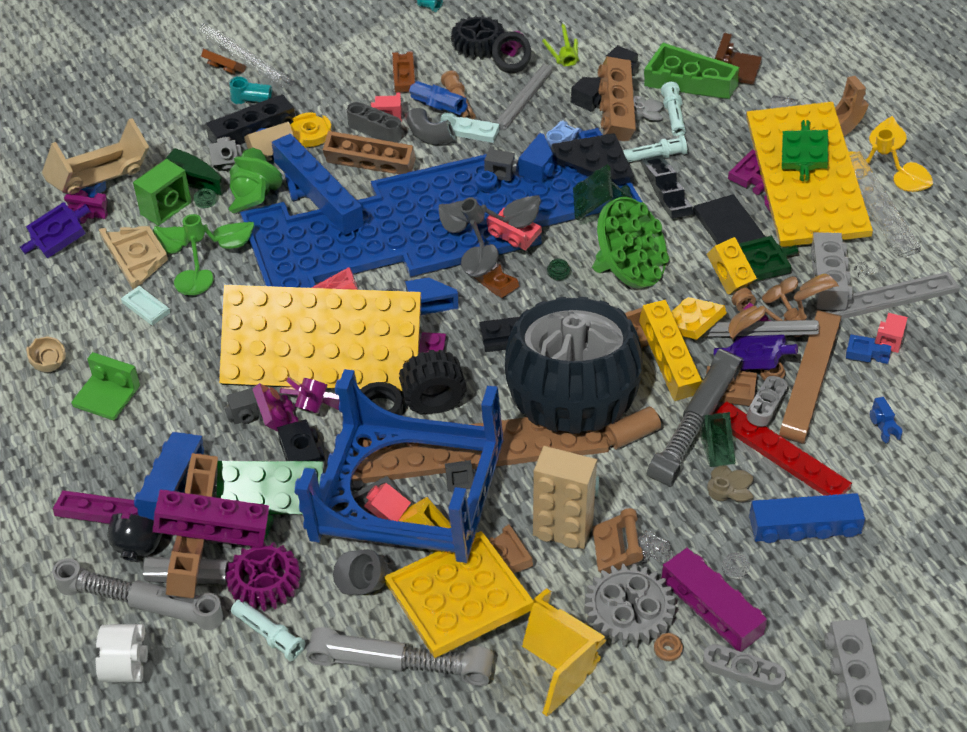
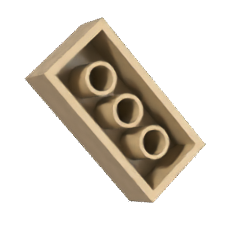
M543 446L534 469L533 536L538 537L542 541L563 543L569 548H585L594 519L597 459Z

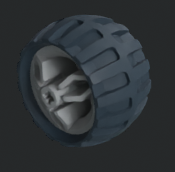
M558 297L555 300L539 302L530 310L526 309L512 328L505 353L506 381L517 408L521 414L527 416L530 422L535 425L540 424L547 427L548 430L556 432L558 430L570 433H580L581 431L589 430L597 431L610 423L614 424L620 420L623 413H627L637 395L643 370L640 340L632 321L627 318L625 312L621 309L614 308L608 302L588 299V297Z

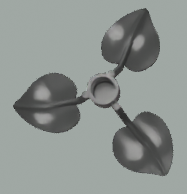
M540 196L524 197L511 202L503 210L505 217L489 210L485 205L480 206L477 200L472 197L450 204H439L440 221L446 231L459 233L470 223L479 241L480 247L470 248L462 257L461 266L466 274L475 278L488 273L498 260L497 248L493 244L484 246L477 224L484 220V213L486 212L505 223L508 222L509 225L517 229H521L530 225L537 217L541 203Z

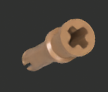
M453 70L445 72L441 76L442 85L447 90H450L451 93L466 98L464 94L465 88L459 82L458 73ZM466 98L468 105L466 111L461 113V117L466 118L467 116L469 119L475 120V113L472 111Z

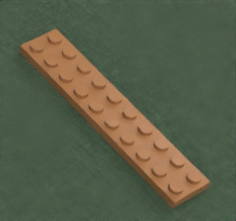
M527 417L501 420L504 441L496 466L536 462L539 459L543 446L579 455L606 453L609 447L607 439L602 436L605 432L604 427L597 431L589 430L581 431L580 433H570L568 431L558 430L556 432L548 430L547 427L530 422ZM483 423L468 424V425L484 426ZM366 437L359 438L358 444L362 447H368L372 443ZM412 442L392 444L367 456L355 470L352 483L358 480H362L363 483L376 482L386 476L390 480L442 474L445 473V463L471 460L473 470L478 467L482 451ZM354 451L353 457L357 456L359 452Z

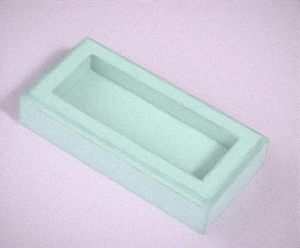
M140 286L121 298L125 306L152 326L170 314V308Z

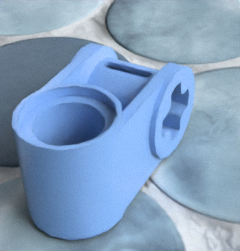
M562 120L557 126L547 132L546 140L552 151V144L579 139L578 134L583 130L569 126L566 121Z

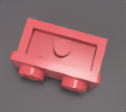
M503 208L498 215L505 217L503 214ZM491 215L486 218L488 232L492 236L500 237L512 246L519 247L525 251L542 232L541 226L533 222L524 228L517 229L509 225L508 222L505 223Z

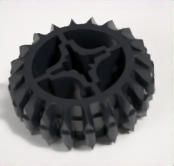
M476 15L475 17L468 16L467 19H461L460 22L455 23V27H452L451 43L454 51H458V55L464 54L465 58L471 56L472 60L475 57H479L481 60L485 56L489 59L490 54L492 55V46L495 39L505 32L502 24L498 23L496 19L492 20V17L485 18L484 15L481 17Z

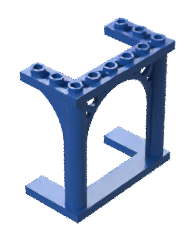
M344 369L341 379H338L335 384V394L339 396L340 401L339 412L343 415V428L341 434L336 436L334 452L328 456V467L326 472L321 474L320 487L316 470L311 468H304L301 478H298L295 483V494L298 495L300 502L299 511L303 514V526L307 530L309 541L320 543L322 535L430 549L455 553L456 562L467 563L504 441L498 387L487 385L481 404L484 426L411 418L389 412L373 403L363 394L357 385L354 370ZM366 437L372 443L368 447H362L358 444L359 438ZM412 442L482 451L468 499L466 488L455 487L448 508L451 528L386 520L367 513L356 503L351 494V480L355 470L373 452L397 443ZM354 451L359 452L357 456L353 457ZM340 490L344 491L343 495H339ZM342 502L349 504L342 511L335 512L332 510L336 504ZM352 513H357V516L354 517V516H352L351 514H352Z

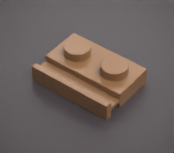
M707 366L706 374L709 371L710 366ZM740 371L737 378L731 381L719 402L725 403L728 401L731 404L750 406L754 399L757 373Z

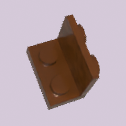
M724 33L715 59L738 66V82L754 84L762 57L734 52V43H731L732 34Z

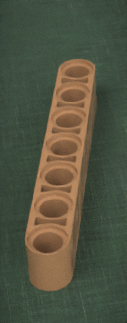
M817 310L814 320L819 322V334L809 335L779 433L784 439L805 443V437L809 430L810 421L821 390V384L823 383L837 331L839 330L842 317L840 315Z

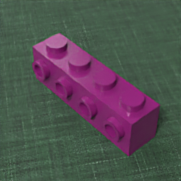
M160 489L154 514L153 532L263 548L269 505Z
M687 547L663 564L661 579H666L665 584L671 587L678 597L737 651L742 652L764 635L767 619L762 611L747 602L740 591L733 589L727 584L722 575L706 565L700 555L694 554Z

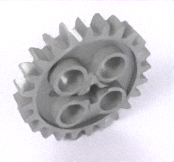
M622 564L619 571L614 566H611L610 574L602 570L601 579L594 576L593 585L587 586V594H585L584 613L588 614L587 622L593 623L594 630L599 631L602 629L601 634L605 638L609 635L612 636V644L621 639L623 647H626L628 641H632L633 645L637 647L638 640L642 639L648 645L650 636L656 640L659 638L660 632L666 633L667 626L672 625L675 613V596H671V587H665L666 579L657 580L656 571L650 575L647 574L646 566L641 571H637L636 564H633L631 570H627L626 565Z

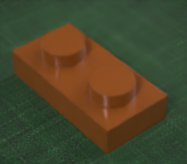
M203 49L201 57L208 59L207 64L218 68L221 64L224 66L223 70L233 74L236 71L243 73L247 66L206 49Z

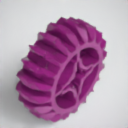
M275 542L270 546H266L263 543V548L251 546L249 550L242 548L241 555H234L233 562L229 563L228 572H226L228 590L235 602L237 600H240L243 604L247 602L254 609L261 606L264 612L267 605H272L276 610L277 602L280 601L286 605L287 597L294 598V590L299 589V580L301 578L299 562L294 557L292 551H287L284 545L277 548ZM279 567L285 571L282 577L278 576L277 570ZM245 574L249 575L250 581L248 584L242 581Z

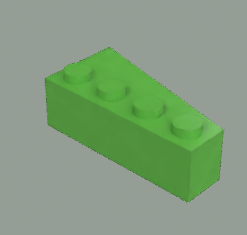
M666 43L661 44L644 69V86L661 89L665 83L675 82L679 85L680 92L729 99L738 86V66Z

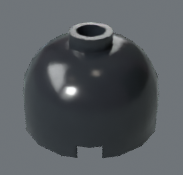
M120 513L112 515L107 537L111 547L121 554L120 558L127 561H136L137 557H147L157 549L163 533L153 532L154 520L130 514L129 519H121L122 514Z

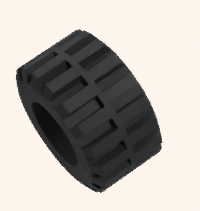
M429 350L426 353H418V356L411 357L409 362L403 364V369H400L399 380L405 403L412 411H417L419 414L426 413L429 415L442 413L445 410L448 411L453 406H457L460 400L465 397V392H467L460 362L450 352Z

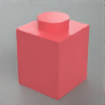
M384 483L379 487L375 485L366 496L368 502L364 507L378 518L398 521L411 502L389 484Z

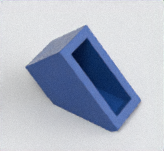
M539 133L518 158V175L542 184L548 176L552 175L554 164L553 153L545 135Z
M429 277L405 281L406 292H421L420 315L459 308L457 289Z

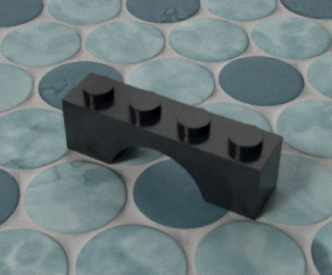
M617 45L606 55V57L630 60L632 74L634 75L638 71V53ZM582 77L571 87V103L590 112L600 107V77Z

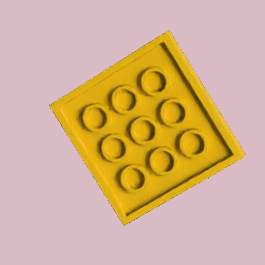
M482 531L475 534L467 563L456 562L455 553L437 551L384 576L387 587L434 658L530 612L534 604L533 599Z

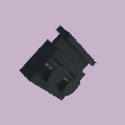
M520 317L479 322L484 351L506 350L512 328Z

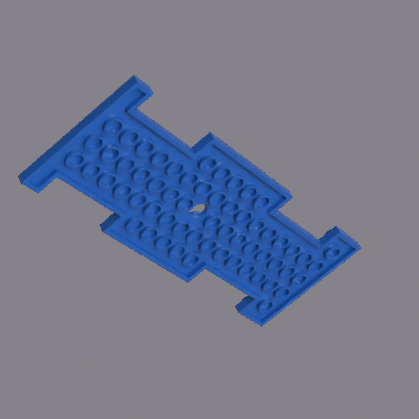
M599 128L580 132L578 138L601 136L602 133ZM484 154L370 181L374 196L357 200L362 206L364 226L347 235H344L320 209L289 216L285 202L240 213L242 222H254V229L249 242L265 286L311 288L316 285L315 283L324 281L350 267L354 274L403 261L411 277L461 264L462 257L467 250L472 247H480L479 241L470 223L459 233L446 231L440 221L439 204H450L472 197L477 200L480 206L485 205L489 210L499 214L503 208L515 200L529 196H540L539 211L533 223L544 227L600 213L608 202L619 197H629L640 203L642 200L632 183L611 186L604 183L605 179L597 176L590 178L578 173L577 169L571 166L562 167L557 165L554 155V171L542 184L518 175L517 171V173H513L511 181L497 179V184L493 190L481 191L475 183V177L478 173L484 171V160L487 155ZM485 212L484 220L477 224L484 246L495 245L498 255L521 249L512 246L500 237L492 236L488 232L486 218L489 214ZM539 235L529 247L541 244V236Z

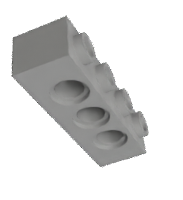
M813 232L811 246L813 276L828 274L839 285L815 294L817 309L846 310L847 301L852 300V286H848L850 285L849 259L844 257L847 252V244L842 242L841 233Z
M865 619L831 621L829 631L824 635L826 650H831L832 653L830 659L831 672L833 675H837L839 682L836 684V693L838 700H843L845 708L842 710L844 725L849 726L850 732H888L891 717ZM857 701L864 702L866 705H862Z

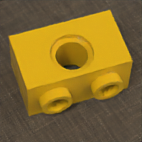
M735 237L714 246L706 254L728 295L748 287L757 279Z

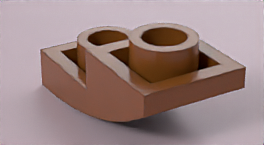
M497 263L488 273L475 278L493 294L501 298L519 287L518 279L503 273L501 265Z

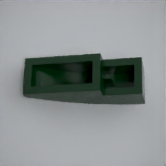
M176 148L165 158L185 170L189 187L221 196L224 194L221 177L203 160Z

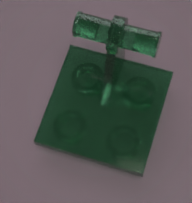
M608 164L596 170L591 176L573 187L575 219L577 221L608 200L612 201L619 197L633 199L629 186L624 185L619 188L611 181V170Z

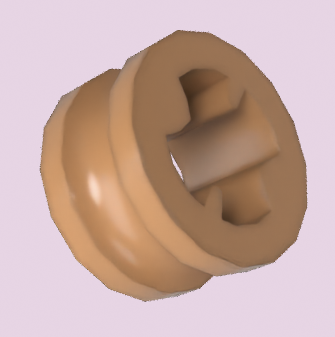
M743 288L732 296L731 301L736 305L737 310L741 312L749 303L755 305L756 298L752 295L750 289Z

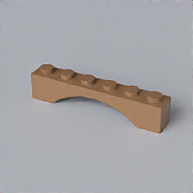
M191 454L185 493L213 497L218 464L217 456ZM176 536L167 573L166 595L194 598L205 539Z

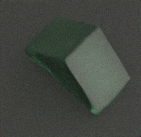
M730 412L703 415L701 441L709 467L736 464Z

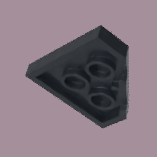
M615 133L552 144V153L559 166L566 167L568 165L576 168L578 173L590 178L597 176L605 179L604 183L611 186L634 182V174Z

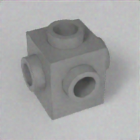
M230 137L219 138L217 143L209 144L213 167L221 166L222 170L231 169L235 165L234 158L241 157L242 155L240 145H236L235 140L230 141ZM227 150L230 154L225 157L222 155V152Z

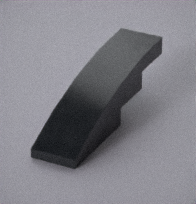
M663 156L641 159L642 167L661 205L671 219L693 215V206L685 198V189L677 181V172Z

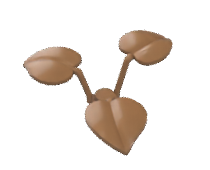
M820 274L808 280L794 296L799 308L797 311L796 308L791 307L785 294L793 291L798 286L797 278L792 276L767 290L763 294L762 300L764 303H771L781 297L788 309L783 315L784 321L806 320L807 316L804 313L802 300L839 285L828 274ZM751 306L732 318L729 324V334L734 340L740 331L761 319L765 313L776 321L783 320L765 306L758 308ZM793 335V337H795V338L802 336V335Z

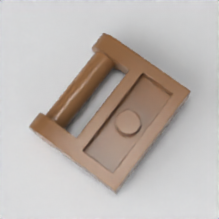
M624 509L620 515L592 527L597 566L600 573L604 570L610 574L611 566L620 570L622 564H625L627 567L643 559V551L638 543L635 523L637 521V512L635 509ZM624 527L626 530L628 549L626 550V553L622 533V528Z

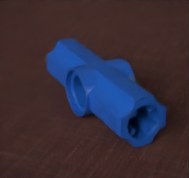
M416 81L409 90L411 98L426 103V105L441 111L447 110L461 115L462 112L466 111L468 105L465 97L451 93L450 90L434 84L431 86Z

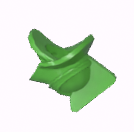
M250 148L245 150L241 157L234 158L235 165L230 170V188L236 199L228 210L234 214L259 205L264 201L269 190H277L281 187L283 182L282 174L275 166L266 161L261 150Z

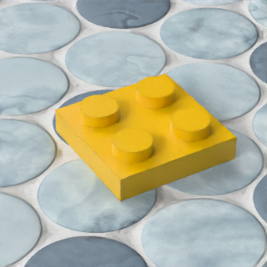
M687 297L671 311L681 335L696 340L727 314L725 305Z

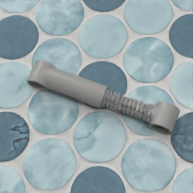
M70 558L58 561L52 569L57 588L64 595L89 592V594L102 596L103 598L107 597L112 600L125 601L132 608L195 623L201 629L209 631L218 628L224 620L220 599L213 593L194 595V598L166 595V587L136 580L134 583H131V581L127 583L126 580L122 581L120 579L118 581L117 578L100 576V574L96 575L95 572L91 574L90 571L88 572L86 569L80 568L76 560Z
M318 627L312 631L306 655L310 663L320 666H331L333 663L396 671H403L407 666L409 669L413 667L414 670L418 667L419 671L422 668L424 671L428 669L429 672L432 669L434 672L438 670L439 673L443 671L444 674L448 671L449 674L453 672L454 675H460L467 684L479 686L489 683L494 657L489 649L473 646L466 649V652L463 654L459 653L456 655L455 652L452 655L450 651L449 654L444 653L434 658L430 651H426V648L424 651H421V648L416 650V647L412 650L411 646L408 649L407 644L403 642L339 635L335 630L326 627Z

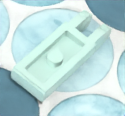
M443 113L440 119L441 122L449 120L455 136L494 143L499 131V124L457 117L453 113Z

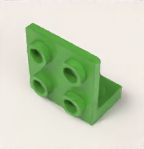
M92 352L87 358L92 376L72 400V406L110 420H115L140 387L136 367Z

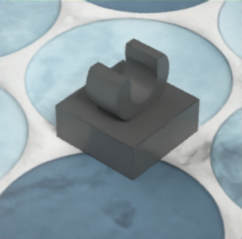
M471 460L445 463L448 491H454L455 487L470 489L473 483Z

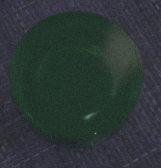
M211 189L197 191L194 194L195 205L199 208L212 207L217 202L216 193Z

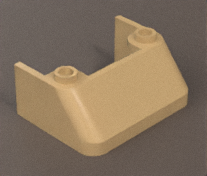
M133 118L128 119L119 143L65 159L56 142L52 143L42 174L49 184L63 193L72 195L83 188L125 174L133 175L137 173L145 159L149 146Z

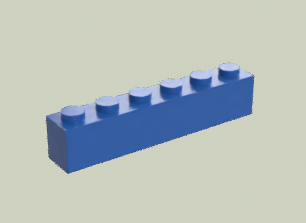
M291 133L272 141L274 162L344 235L364 226L360 203Z

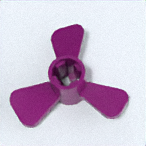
M288 376L286 381L291 386L280 388L279 393L298 395L295 403L296 408L319 414L321 405L324 403L339 410V396L326 392L328 385L325 383L303 378L301 384Z

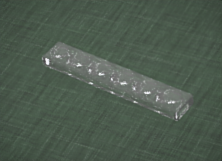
M204 23L202 24L200 31L206 34L205 39L215 44L218 42L220 49L226 52L231 51L232 57L239 61L243 59L245 61L244 65L253 70L255 68L258 69L257 74L267 79L270 77L272 84L280 88L282 85L290 88L294 83L293 79L216 28Z

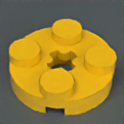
M313 112L296 116L290 125L293 136L305 148L325 143L328 131H332L331 122L326 116L322 115L323 118Z

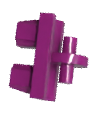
M80 190L73 195L66 194L64 197L68 208L76 211L84 204L91 211L79 219L81 224H84L87 218L106 219L108 216L106 209L108 200L105 194L97 193L94 198H90L85 191Z

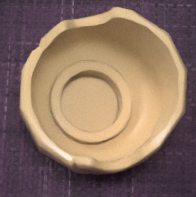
M49 336L35 338L33 343L26 348L29 363L36 370L44 373L58 369L66 357L64 345L57 338Z

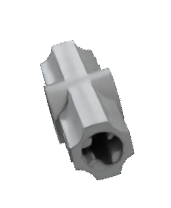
M145 558L143 565L144 581L167 582L170 558ZM201 559L197 583L226 585V572H228L229 560Z

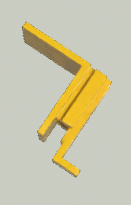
M546 588L533 599L534 604L529 614L522 647L557 669L553 673L542 714L548 717L585 682L587 674L590 675L595 670L597 663L601 659L597 650L606 640L604 635L564 610H558L548 604L552 591Z

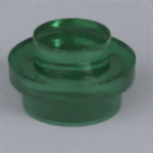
M554 259L547 267V274L555 280L565 279L570 275V266L564 259Z

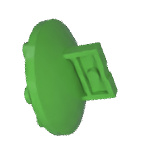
M619 197L608 202L602 208L598 218L597 234L601 250L596 254V260L592 268L597 273L611 269L618 279L633 288L642 289L656 284L662 277L666 263L669 261L661 222L655 219L643 202L640 203L629 197ZM663 265V270H662V272H661V269H660L658 266Z

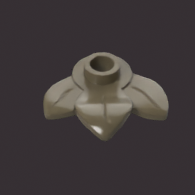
M726 465L718 466L711 472V479L707 484L708 494L717 501H725L728 498L738 502L749 501L754 497L747 489L753 482V476L744 470L732 472Z

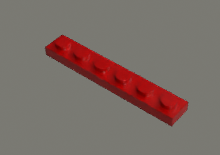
M728 401L711 415L710 421L823 496L846 494L851 489L852 482L766 426L753 425L747 420L746 413Z

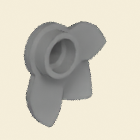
M643 96L633 97L635 120H642L644 117L649 120H663V116L659 113L664 107L662 102L656 99L646 100Z

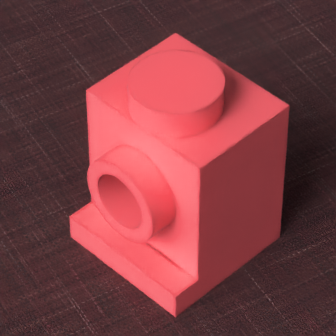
M396 93L394 96H375V102H371V107L396 116L402 122L400 93Z
M888 313L886 322H880L875 344L892 346L891 351L898 353L908 317Z

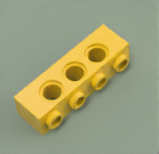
M666 300L643 305L639 323L673 400L677 401L694 396L702 380Z

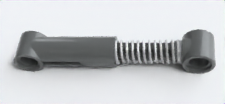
M719 349L716 352L709 371L683 412V419L668 445H666L663 452H657L652 458L646 473L648 477L670 487L673 485L680 473L682 466L680 462L683 459V455L687 452V449L690 447L689 445L692 444L691 442L696 437L697 431L708 422L731 381L737 378L743 365V358L723 349Z

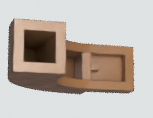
M856 76L847 77L843 96L835 107L843 136H846L858 125L869 106L864 99L866 88Z

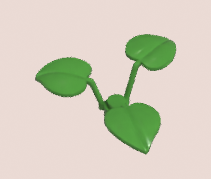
M190 214L182 220L184 227L154 226L153 233L167 254L180 251L182 246H187L191 241L195 271L186 270L179 273L174 280L175 289L183 295H197L211 287L213 274L210 270H200L196 242L203 239L205 232L212 241H219V246L222 248H238L249 240L254 229V222L223 225L215 229L212 234L208 226L202 224L199 215Z

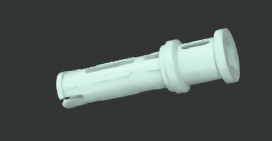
M667 82L662 85L661 94L664 96L663 105L669 113L672 134L674 136L684 135L686 129L680 108L682 105V98L679 95L680 88L675 82Z
M680 135L676 139H661L659 143L626 149L623 152L628 163L657 156L669 158V155L682 153L684 155L687 154V144L684 135Z
M237 600L233 604L231 613L264 636L268 645L273 649L277 648L283 652L287 660L293 661L303 652L306 644L305 640L301 637L296 638L288 632L289 630L286 626L273 623L247 602L243 604L240 600Z

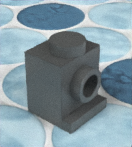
M490 146L484 160V171L494 173L497 179L511 181L513 173L518 171V160L515 159V153L494 150V146Z
M253 388L226 395L228 406H224L228 421L233 420L234 424L248 423L256 418L263 421Z

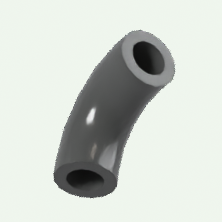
M422 108L411 109L406 113V120L412 134L422 142L437 145L455 140V133L449 120L433 123L429 121L426 110Z

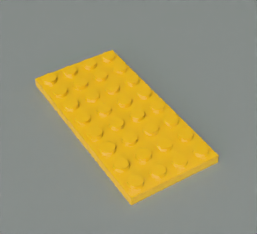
M833 101L746 111V120L779 245L786 247L812 244L813 232L841 233L842 240L872 237L873 229ZM805 120V126L806 120L810 121V130H828V168L809 170L808 181H805V175L804 181L800 180L799 170L782 169L783 131L801 130V122Z
M224 285L219 383L257 385L261 383L269 386H291L286 381L289 376L301 384L303 378H309L327 384V388H335L336 381L341 379L344 369L355 371L359 389L370 383L386 382L402 391L399 380L400 369H403L402 366L405 362H409L411 357H416L419 353L421 292Z

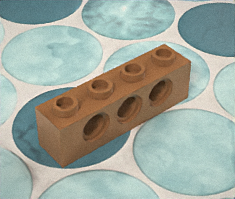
M607 56L603 64H600L598 68V77H600L599 94H601L600 111H602L601 129H603L604 135L615 133L618 140L629 141L636 130L631 61Z
M328 131L323 147V153L328 163L399 175L412 172L416 160L413 145Z

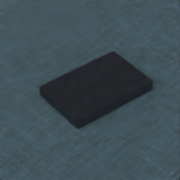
M734 194L693 206L694 214L717 245L733 237L736 238L738 244L766 237Z

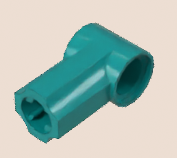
M241 76L234 77L229 81L230 99L235 104H243L247 101L262 102L272 97L271 85L248 83V80Z

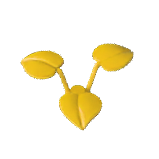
M893 116L881 122L871 132L869 141L872 145V150L867 159L864 160L863 155L858 152H849L857 181L866 178L870 174V167L867 164L870 163L874 153L878 151L883 155L892 152L896 169L899 171L893 177V181L898 188L908 192H917L928 189L933 185L930 173L922 165L908 162L903 168L900 166L896 150L905 145L907 137Z

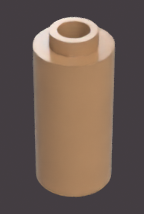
M648 406L618 420L614 424L605 426V432L602 436L607 439L608 447L612 446L616 450L661 428V421L654 408Z

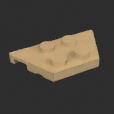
M138 226L136 228L120 227V232H107L106 228L99 229L102 240L133 290L140 286L168 260L167 253L149 226Z

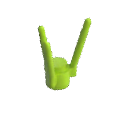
M562 24L565 46L560 49L559 55L546 39H543L542 42L555 57L557 64L562 63L564 67L574 66L579 62L578 39H574L572 48L569 44L566 26Z

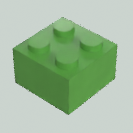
M168 159L133 182L140 215L157 226L192 203L185 170Z

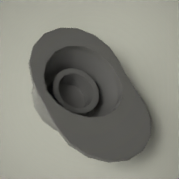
M354 550L343 553L334 565L333 580L343 594H367L381 589L385 585L384 576L393 571L388 569L386 561L374 550Z

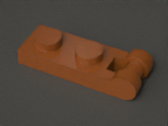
M408 51L407 54L392 52L395 92H409L411 85L415 83L413 51Z

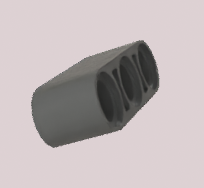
M353 102L347 106V118L350 128L379 140L396 143L402 140L401 120L398 117L361 102Z

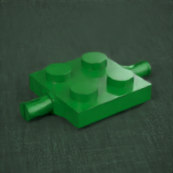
M805 120L801 122V130L783 131L782 169L799 170L801 181H804V175L805 181L809 180V170L828 168V130H810L811 123L809 120H806V126Z

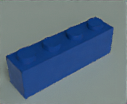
M172 432L168 441L164 442L159 458H155L152 471L149 475H146L141 491L135 495L134 506L138 510V516L154 520L160 489L185 493L191 454L204 455L202 436Z
M858 493L754 500L751 502L749 513L755 542L764 541L766 543L784 539L799 541L803 538L811 537L826 539L830 536L839 535L853 537L862 533L865 522Z

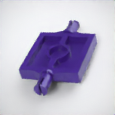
M63 202L26 226L30 232L31 240L19 247L24 254L37 247L48 259L86 234L81 227L79 219L91 211L86 204L73 211Z
M784 334L736 337L731 346L724 348L715 347L714 356L719 349H723L744 359L740 371L747 369L769 370L776 368L781 356L788 354L797 355L798 345H785Z

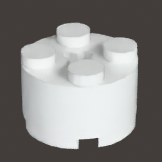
M108 624L100 626L96 648H100V657H96V672L100 682H142L143 666L141 662H147L148 647L147 645H142L145 636L144 624Z

